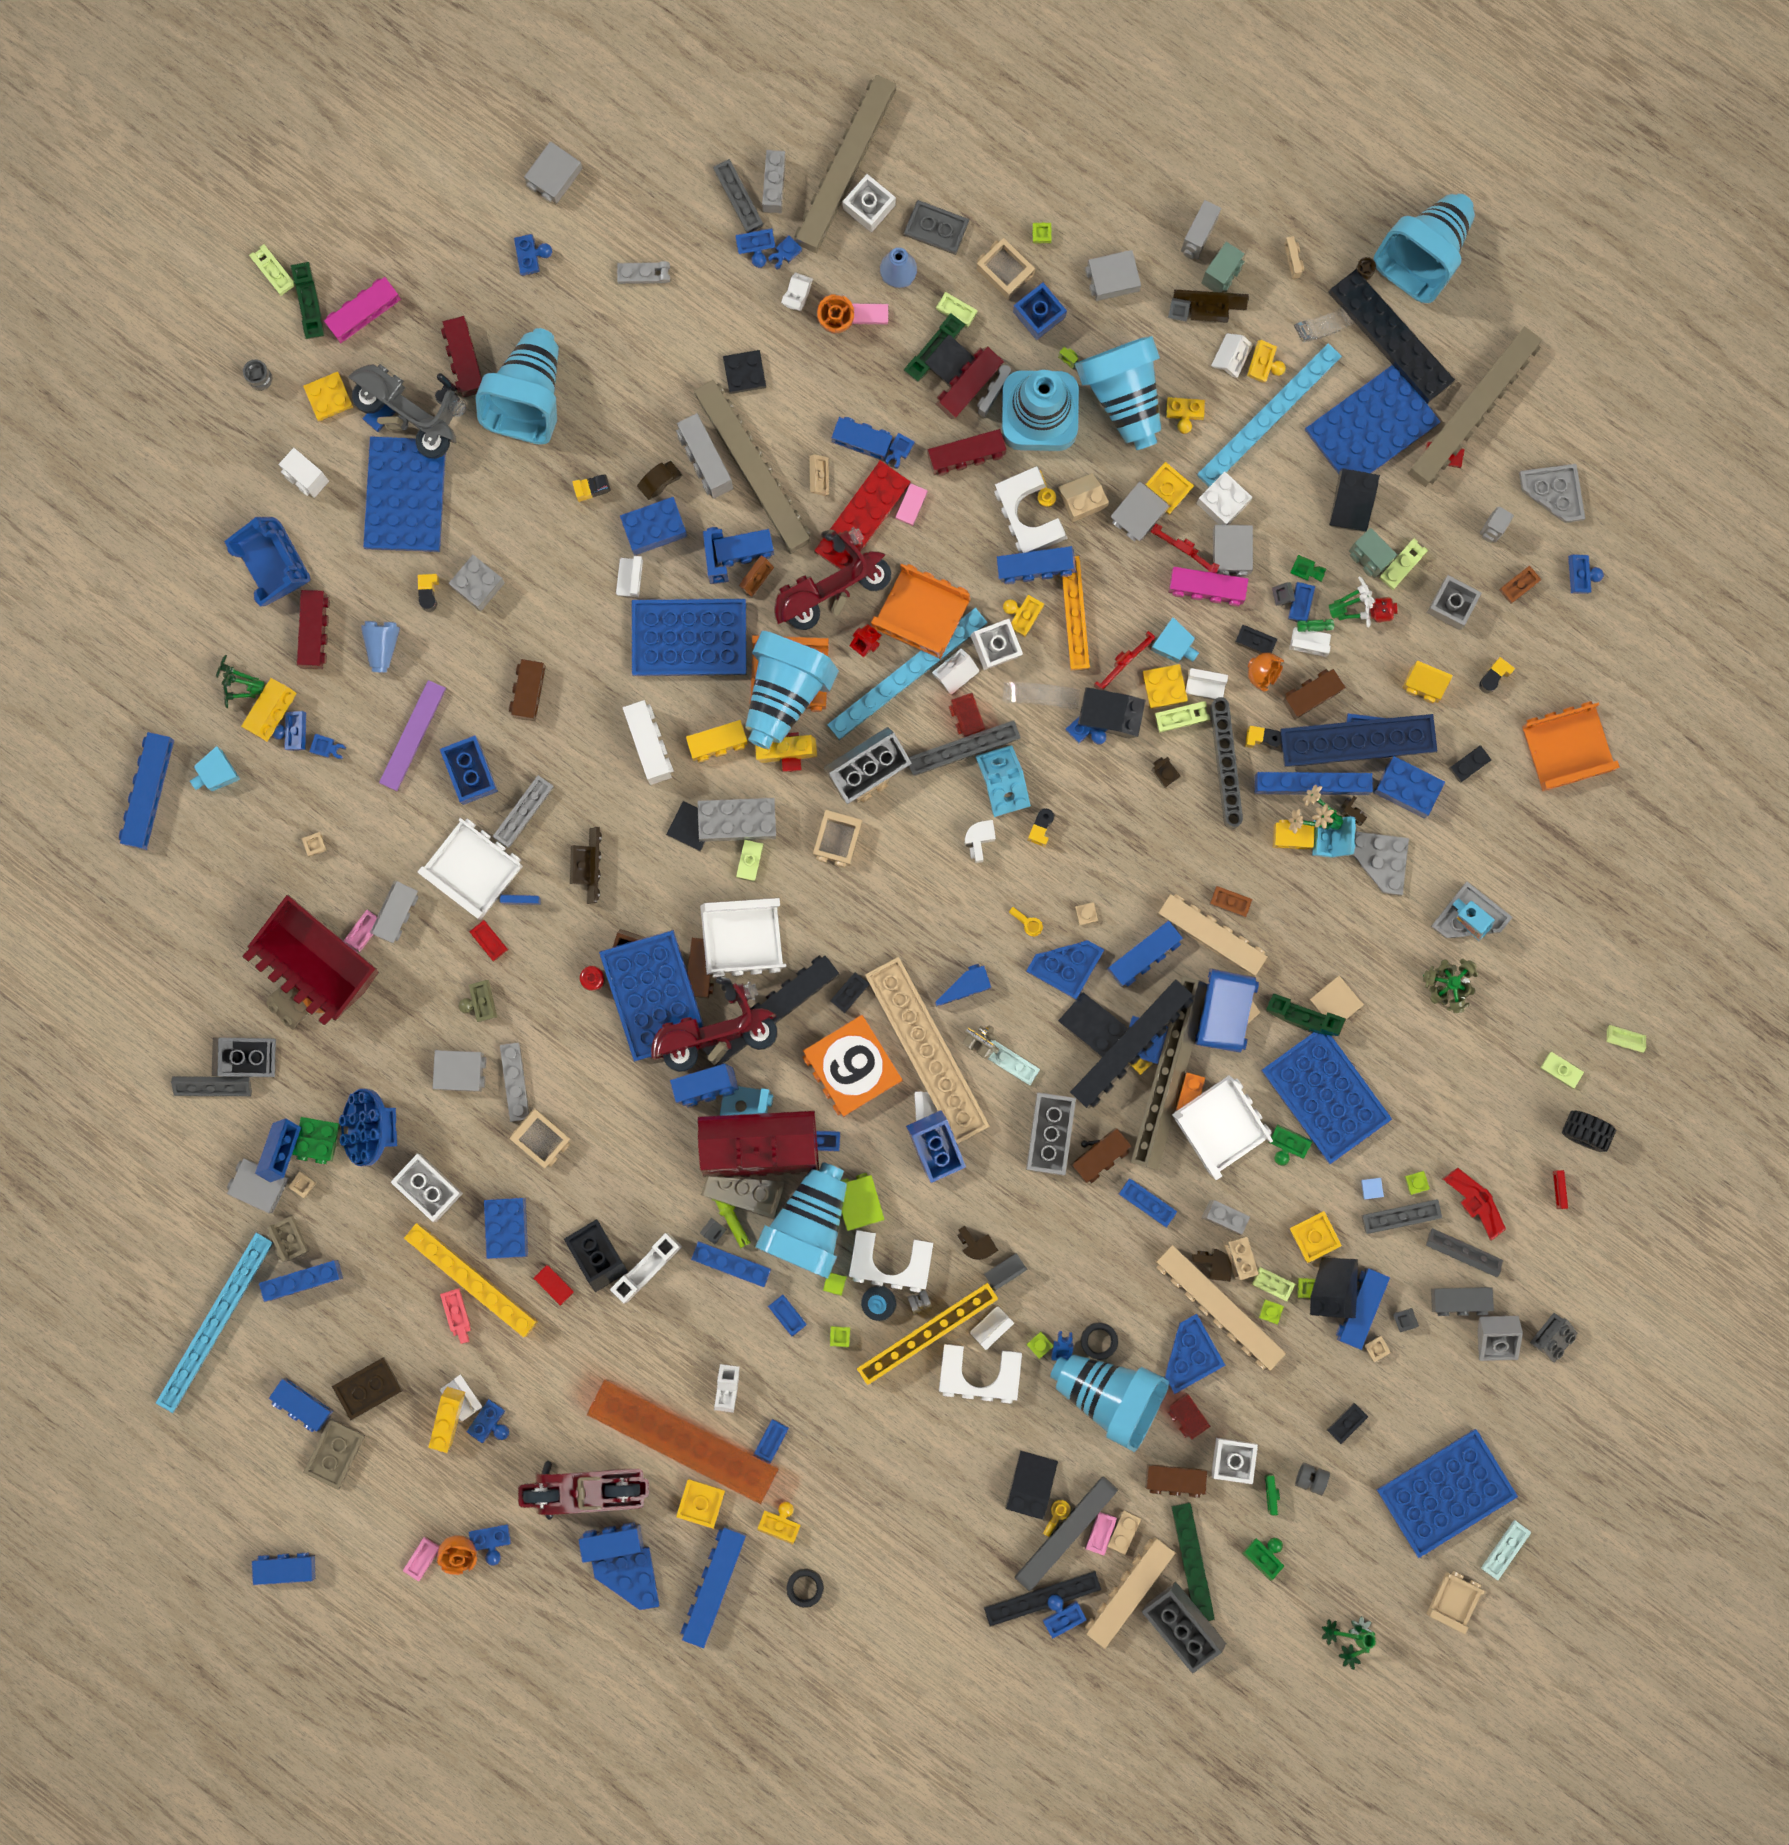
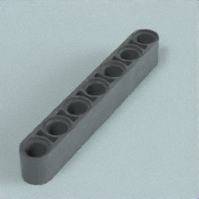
M1218 697L1212 702L1210 713L1223 821L1227 828L1236 829L1243 821L1230 707L1226 698ZM1216 703H1221V704H1223V705H1224V710H1223V711H1218V710H1216L1215 704H1216ZM1220 721L1224 722L1227 729H1219L1217 723ZM1221 740L1227 741L1229 748H1221L1219 742ZM1222 760H1230L1231 767H1224ZM1227 777L1231 778L1233 786L1225 785L1224 779ZM1228 796L1234 797L1236 804L1229 805L1226 798ZM1230 815H1235L1238 818L1237 824L1229 822L1228 818Z
M1102 1476L1014 1578L1028 1591H1031L1118 1491V1488L1106 1477Z

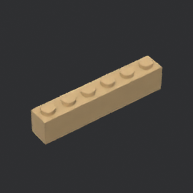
M1170 894L1157 914L1158 917L1166 922L1170 921L1175 928L1252 977L1257 975L1268 957L1264 955L1265 951L1257 946L1255 948L1250 946L1246 938L1242 936L1236 937L1232 934L1233 930L1225 925L1223 927L1216 924L1217 920L1209 915L1205 917L1196 906L1192 904L1188 906L1179 895L1175 894L1173 896Z
M1156 1537L1153 1540L1150 1538L1143 1547L1145 1551L1141 1556L1138 1554L1132 1562L1134 1566L1130 1571L1126 1570L1120 1578L1122 1581L1120 1585L1113 1587L1108 1595L1110 1597L1106 1603L1103 1602L1097 1609L1098 1615L1095 1619L1091 1618L1085 1625L1087 1629L1085 1631L1086 1635L1105 1649L1175 1555L1171 1548Z

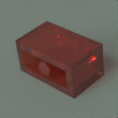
M973 693L951 700V706H948L951 716L956 717L957 723L955 728L958 735L962 734V737L965 738L985 731V726Z
M1187 1393L1168 1406L1170 1411L1167 1413L1174 1422L1176 1420L1181 1425L1179 1430L1184 1438L1189 1437L1193 1440L1211 1427Z

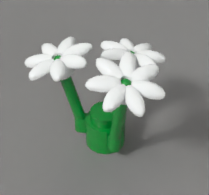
M1358 577L1362 585L1357 587L1358 589L1329 604V610L1333 619L1337 617L1339 621L1352 618L1366 619L1367 627H1370V608L1373 607L1375 600L1371 596L1372 591H1369L1364 580ZM1359 593L1361 594L1360 597L1356 599L1344 602ZM1365 601L1366 612L1345 615L1348 612L1347 606Z

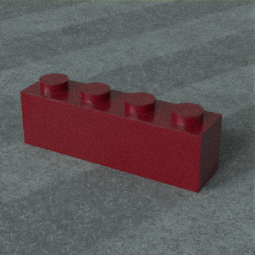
M465 316L442 321L444 328H441L443 339L448 341V346H445L447 355L452 357L453 363L450 364L453 375H457L458 381H455L457 392H461L464 398L476 395L482 377Z
M987 346L983 349L980 347L973 355L975 359L971 363L968 361L962 367L963 373L959 377L956 375L949 382V385H951L947 391L943 390L937 396L938 401L935 405L951 420L961 413L1004 363L990 347Z
M997 429L927 450V455L933 475L943 476L948 474L950 470L956 469L961 471L966 469L968 465H982L989 459H993V461L1000 460L1006 455L1007 450L1001 430Z
M301 590L297 666L300 669H323V664L327 662L324 645L328 643L325 627L329 625V616L326 615V609L330 606V597L324 591Z

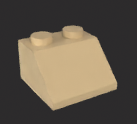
M1093 473L1058 487L1072 522L1104 510L1108 506L1109 502L1103 488Z

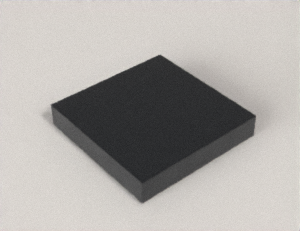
M947 335L924 363L950 387L949 382L956 375L959 377L963 373L962 367L968 361L971 363L975 358L952 336Z
M683 801L666 836L701 852L705 841L699 842L698 808Z

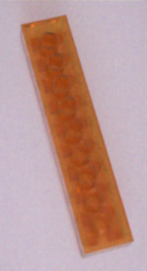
M607 1378L604 1379L586 1414L759 1504L762 1503L779 1470L778 1466Z

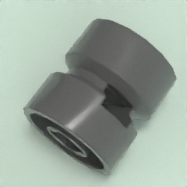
M257 359L250 360L244 365V378L253 389L261 391L271 385L273 381L272 374L262 361Z
M1303 1462L1298 1471L1295 1486L1305 1490L1310 1488L1312 1493L1322 1496L1327 1487L1330 1472L1320 1468L1315 1470L1313 1465Z

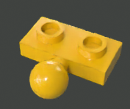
M1263 340L1257 342L1247 374L1248 377L1264 383L1267 381L1270 369L1275 376H1280L1285 372L1286 367L1282 361L1273 362L1277 346Z
M1167 397L1166 418L1181 419L1177 424V429L1180 433L1187 434L1191 431L1192 423L1189 419L1204 420L1205 400Z
M1028 595L1020 608L1015 600L1008 599L1003 604V610L1007 614H1016L1011 622L1013 630L1026 637L1045 604Z
M782 1502L778 1507L779 1516L764 1510L757 1530L793 1545L801 1525L786 1519L793 1514L794 1508L790 1502Z

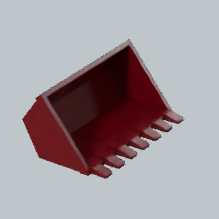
M290 895L285 896L247 946L249 949L242 956L248 962L256 955L262 959L255 966L259 972H263L268 966L274 969L268 976L271 982L275 983L280 977L286 979L287 981L280 987L283 992L288 993L294 987L299 990L293 997L296 1003L300 1004L306 998L311 1000L312 1003L306 1008L308 1013L313 1015L319 1008L325 1013L318 1019L323 1025H326L332 1019L336 1021L366 992L379 973L375 966Z
M815 1111L698 1117L699 1163L703 1177L724 1176L725 1178H734V1176L738 1175L750 1177V1175L767 1176V1174L783 1175V1173L794 1175L800 1174V1172L808 1173L811 1169L819 1171Z

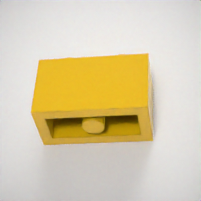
M1279 820V823L1276 822L1274 824L1273 848L1311 850L1314 847V826L1302 825L1301 829L1297 828V832L1294 834L1293 830H1289L1291 824L1289 820Z

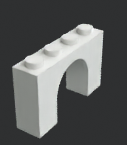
M1037 466L995 484L997 490L994 493L998 502L1002 500L1004 507L1001 510L1005 519L1009 518L1011 525H1008L1012 536L1016 535L1018 542L1015 544L1019 553L1040 551L1068 539L1058 518L1039 527H1027L1018 519L1017 509L1021 500L1025 496L1046 487Z
M856 1231L849 1277H853L852 1281L864 1283V1279L872 1280L871 1284L883 1286V1282L890 1283L891 1288L897 1289L908 1286L910 1291L921 1292L922 1289H926L933 1243L914 1240L908 1267L900 1274L886 1275L876 1268L872 1258L876 1233Z
M665 1233L652 1246L651 1251L610 1290L623 1303L629 1302L682 1246L669 1233Z
M944 1344L939 1392H943V1396L954 1397V1393L962 1394V1398L974 1399V1396H982L981 1400L993 1401V1398H1000L1003 1403H1012L1013 1400H1017L1021 1352L1002 1350L1000 1371L997 1379L986 1387H975L969 1384L962 1375L964 1346Z

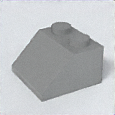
M1487 1316L1479 1318V1361L1518 1360L1523 1335L1519 1316Z

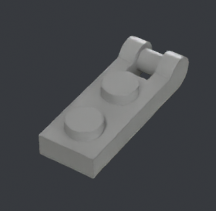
M666 261L659 263H617L618 284L669 283L670 275H668V270L670 269V263ZM655 271H661V275L655 276Z
M1003 365L1000 367L998 379L996 382H991L987 389L988 395L986 398L982 397L977 405L979 407L978 414L984 418L1002 391L1006 378L1010 375L1011 369L1009 366Z

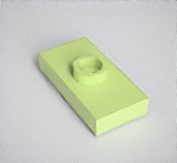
M947 292L944 293L936 307L937 311L946 316L952 313L966 324L965 327L969 328L978 313V310Z
M744 840L736 875L737 878L750 881L756 880L764 844Z
M1612 1025L1608 1026L1606 1042L1644 1053L1646 1049V1035Z
M1553 1052L1548 1054L1540 1069L1572 1089L1576 1087L1584 1074L1583 1071Z
M1259 1267V1275L1254 1277L1251 1285L1284 1301H1288L1295 1284Z

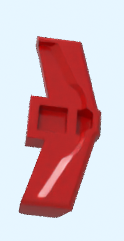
M1154 525L1151 530L1152 534L1189 555L1205 567L1208 572L1217 573L1220 565L1215 562L1210 564L1197 554L1199 550L1194 547L1195 543L1187 538L1185 540L1179 538L1176 540L1161 531V525Z
M1148 631L1145 634L1147 638L1132 652L1130 650L1126 653L1122 651L1115 658V669L1101 683L1097 681L1094 687L1104 690L1149 644L1153 643L1155 635Z
M1459 1168L1454 1169L1442 1179L1465 1197L1459 1203L1471 1218L1477 1214L1479 1215L1490 1241L1506 1230L1493 1201V1196L1487 1188L1482 1187Z

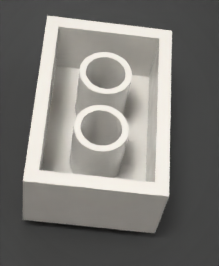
M416 1154L391 1181L432 1222H437L463 1194L421 1154Z

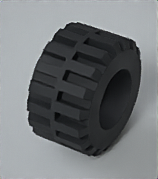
M1577 1110L1570 1111L1562 1130V1134L1569 1140L1598 1152L1608 1151L1616 1133V1129L1610 1123Z

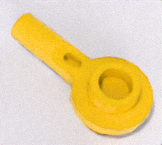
M1047 486L1040 489L1037 496L1038 502L1045 507L1052 506L1056 501L1055 492L1047 488Z
M1015 907L1010 909L1009 913L1024 924V930L1027 935L1035 937L1041 934L1043 925L1039 919L1027 918Z
M1057 1500L1052 1504L1051 1513L1053 1516L1043 1532L1047 1537H1050L1058 1521L1067 1518L1070 1514V1506L1064 1500Z

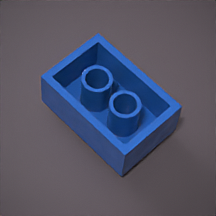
M674 497L620 515L634 556L687 537Z
M476 735L440 749L459 802L462 805L499 792Z
M1393 756L1389 760L1373 793L1425 819L1429 816L1445 781Z
M727 1064L670 1080L676 1103L687 1106V1108L697 1106L698 1102L703 1100L705 1102L714 1101L716 1096L723 1095V1097L734 1095V1091L739 1090L734 1069Z
M941 1110L906 1126L930 1183L966 1168L948 1120Z
M526 1198L484 1200L486 1258L528 1256Z
M635 1522L623 1524L622 1528L616 1529V1526L605 1527L602 1532H597L596 1529L585 1531L578 1539L582 1563L641 1552L644 1549L640 1525H635Z

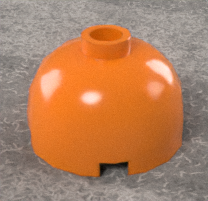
M836 294L825 297L819 303L817 309V319L821 327L832 334L846 331L854 320L852 302L847 297Z
M1262 653L1255 658L1253 657L1248 663V678L1251 684L1263 692L1268 691L1267 686L1270 683L1274 685L1283 669L1280 663L1284 662V660L1272 653Z
M461 1535L450 1536L439 1546L437 1563L441 1566L443 1572L451 1575H460L467 1569L469 1571L472 1570L476 1565V1548L474 1543L467 1537Z

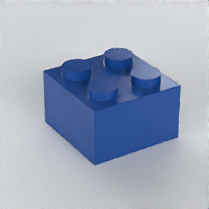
M1041 283L1014 305L1013 313L1037 341L1066 318L1067 310L1048 287Z

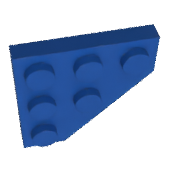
M1087 940L1039 953L1034 956L1026 972L1076 1000L1104 949Z
M1197 1314L1180 1322L1164 1376L1169 1381V1386L1174 1394L1226 1366Z
M650 1547L644 1548L639 1553L592 1561L594 1578L639 1610L660 1606Z

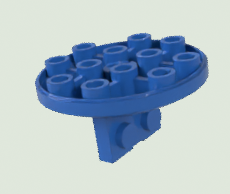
M358 1089L350 1094L344 1107L343 1115L339 1118L342 1134L340 1136V1144L344 1146L345 1152L352 1163L357 1166H371L380 1158L384 1147H397L396 1108H385L380 1096L372 1089ZM343 1126H348V1134H344Z

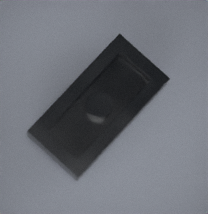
M1242 625L1235 643L1262 654L1272 653L1278 639Z
M1480 745L1449 769L1461 783L1492 761V759Z
M854 972L830 1002L845 1014L870 984Z
M1353 1403L1327 1431L1342 1444L1368 1416Z

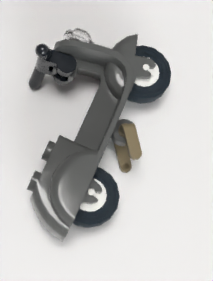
M374 364L360 367L348 376L349 379L356 383L352 391V399L354 405L360 411L375 413L381 410L384 405H387L399 416L379 417L377 422L385 424V429L406 430L409 425L408 421L420 429L416 435L415 444L423 456L429 459L440 458L448 451L450 442L457 444L455 433L449 424L453 417H461L467 409L465 407L466 402L464 400L460 401V397L455 393L457 387L442 373L437 374V379L443 384V387L435 393L436 401L441 405L435 417L429 415L401 394L406 388L402 385L404 381L395 374L393 377L388 375L389 370L381 364L378 367Z

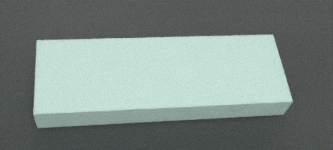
M990 1040L1000 1050L997 1054L993 1052L988 1060L1030 1086L1040 1069L995 1040Z
M1514 1520L1481 1569L1496 1580H1499L1531 1532Z

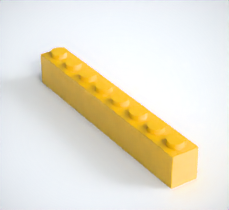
M416 1223L404 1237L407 1242L523 1338L539 1322L420 1223Z
M985 1283L857 1367L858 1372L865 1383L869 1385L997 1301V1296L990 1285Z

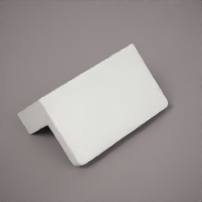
M1227 333L1211 366L1216 369H1223L1231 377L1238 378L1253 344L1243 335Z
M634 556V559L620 558L616 589L617 596L639 598L643 565L642 557Z
M1295 627L1289 650L1327 657L1331 647L1329 646L1331 635L1308 630L1306 632H1298L1297 627Z
M959 649L932 673L944 685L948 693L953 694L975 676L979 669L972 658L965 651Z
M1191 668L1187 679L1186 694L1210 699L1223 697L1228 675Z
M928 1092L914 1093L916 1121L938 1112Z
M996 1306L970 1331V1334L987 1350L1014 1322Z
M461 1375L440 1389L442 1394L447 1386L465 1392L459 1416L460 1421H464L482 1408Z

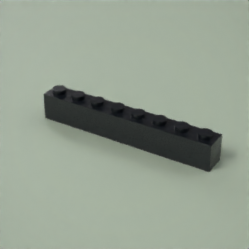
M819 955L811 961L812 966L808 969L803 967L796 973L797 977L792 981L790 978L780 985L782 989L778 992L772 991L765 997L767 999L762 1004L758 1002L751 1009L763 1008L770 1010L776 1015L772 1019L776 1024L840 974L826 955L823 957ZM743 1036L729 1041L731 1049H728L715 1066L724 1064L748 1046ZM716 1045L703 1048V1050L709 1055Z
M1175 979L1070 1093L1086 1108H1095L1100 1103V1097L1103 1093L1108 1094L1114 1088L1113 1083L1117 1079L1121 1080L1128 1071L1126 1069L1130 1065L1134 1066L1141 1059L1139 1055L1144 1050L1147 1052L1154 1045L1152 1041L1157 1036L1160 1038L1167 1031L1166 1026L1170 1022L1175 1023L1179 1019L1181 1010L1183 1008L1188 1009L1193 1004L1195 996Z

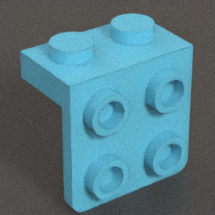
M1343 817V824L1338 830L1332 828L1327 830L1314 826L1312 856L1334 858L1353 855L1355 849V817Z

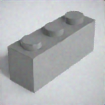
M766 150L763 212L782 213L786 163L785 151Z
M394 881L370 933L390 943H394L395 940L398 941L402 933L400 928L409 919L410 913L408 911L411 905L414 906L418 900L416 895L418 891Z

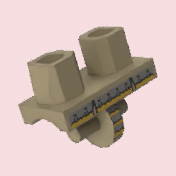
M989 1025L986 1028L980 1026L978 1031L981 1035L967 1027L964 1031L967 1033V1036L963 1041L966 1047L973 1050L979 1042L982 1046L977 1051V1054L986 1060L993 1052L995 1054L999 1052L1000 1049L988 1041V1039L993 1041L996 1039L992 1026Z

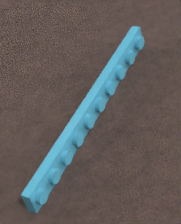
M1328 343L1197 476L1210 487L1342 356Z
M974 608L960 620L941 659L920 651L827 724V726L838 740H841L970 638L973 632L984 627L987 621Z
M258 1232L255 1233L156 1401V1404L171 1413L175 1412L274 1242H271L270 1239Z

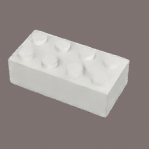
M645 700L623 707L649 784L652 785L672 778L670 773L674 771L669 758L665 759L664 755L668 753L663 740L659 741L658 739L661 733L657 723L652 721L655 716L651 705H646Z

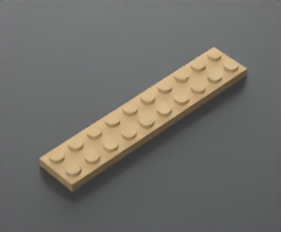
M897 957L865 974L937 1111L941 1110L947 1118L956 1143L958 1144L990 1127L900 958Z

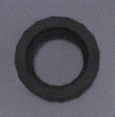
M1101 1322L1092 1323L1082 1332L1081 1347L1091 1358L1097 1360L1107 1359L1117 1350L1118 1336L1115 1330L1108 1324ZM1099 1329L1106 1331L1111 1338L1110 1347L1101 1353L1094 1352L1088 1345L1089 1335Z
M806 1568L799 1569L790 1576L786 1589L787 1595L793 1604L806 1608L818 1603L822 1598L824 1586L820 1575L814 1570ZM804 1576L812 1578L817 1586L815 1595L807 1600L798 1598L793 1588L796 1580Z

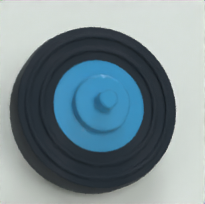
M873 1286L863 1294L861 1307L868 1318L875 1321H883L894 1313L896 1298L887 1287Z

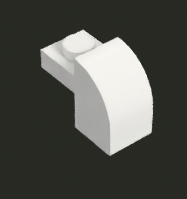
M795 272L791 277L788 291L783 295L781 303L790 309L802 311L813 278Z
M993 820L978 822L972 825L966 833L965 846H973L969 849L971 859H975V863L983 862L981 843L993 842L996 839Z
M720 1364L714 1410L734 1413L739 1382V1367Z

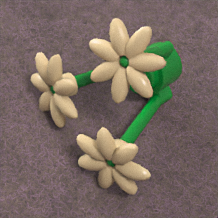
M1314 785L1312 790H1307L1308 795L1303 798L1305 806H1308L1310 802L1312 804L1318 802L1323 806V809L1317 807L1318 815L1312 816V819L1317 821L1303 820V816H1300V809L1297 811L1293 810L1292 818H1289V822H1291L1289 830H1293L1294 834H1296L1297 828L1301 829L1302 825L1315 826L1316 828L1322 827L1327 830L1329 828L1334 830L1341 828L1343 817L1338 815L1336 810L1320 799L1321 794L1319 792L1322 786L1317 787V785Z

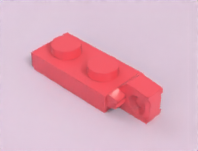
M460 1288L440 1294L451 1332H453L454 1336L458 1335L460 1344L470 1342L467 1332L471 1331V1325Z

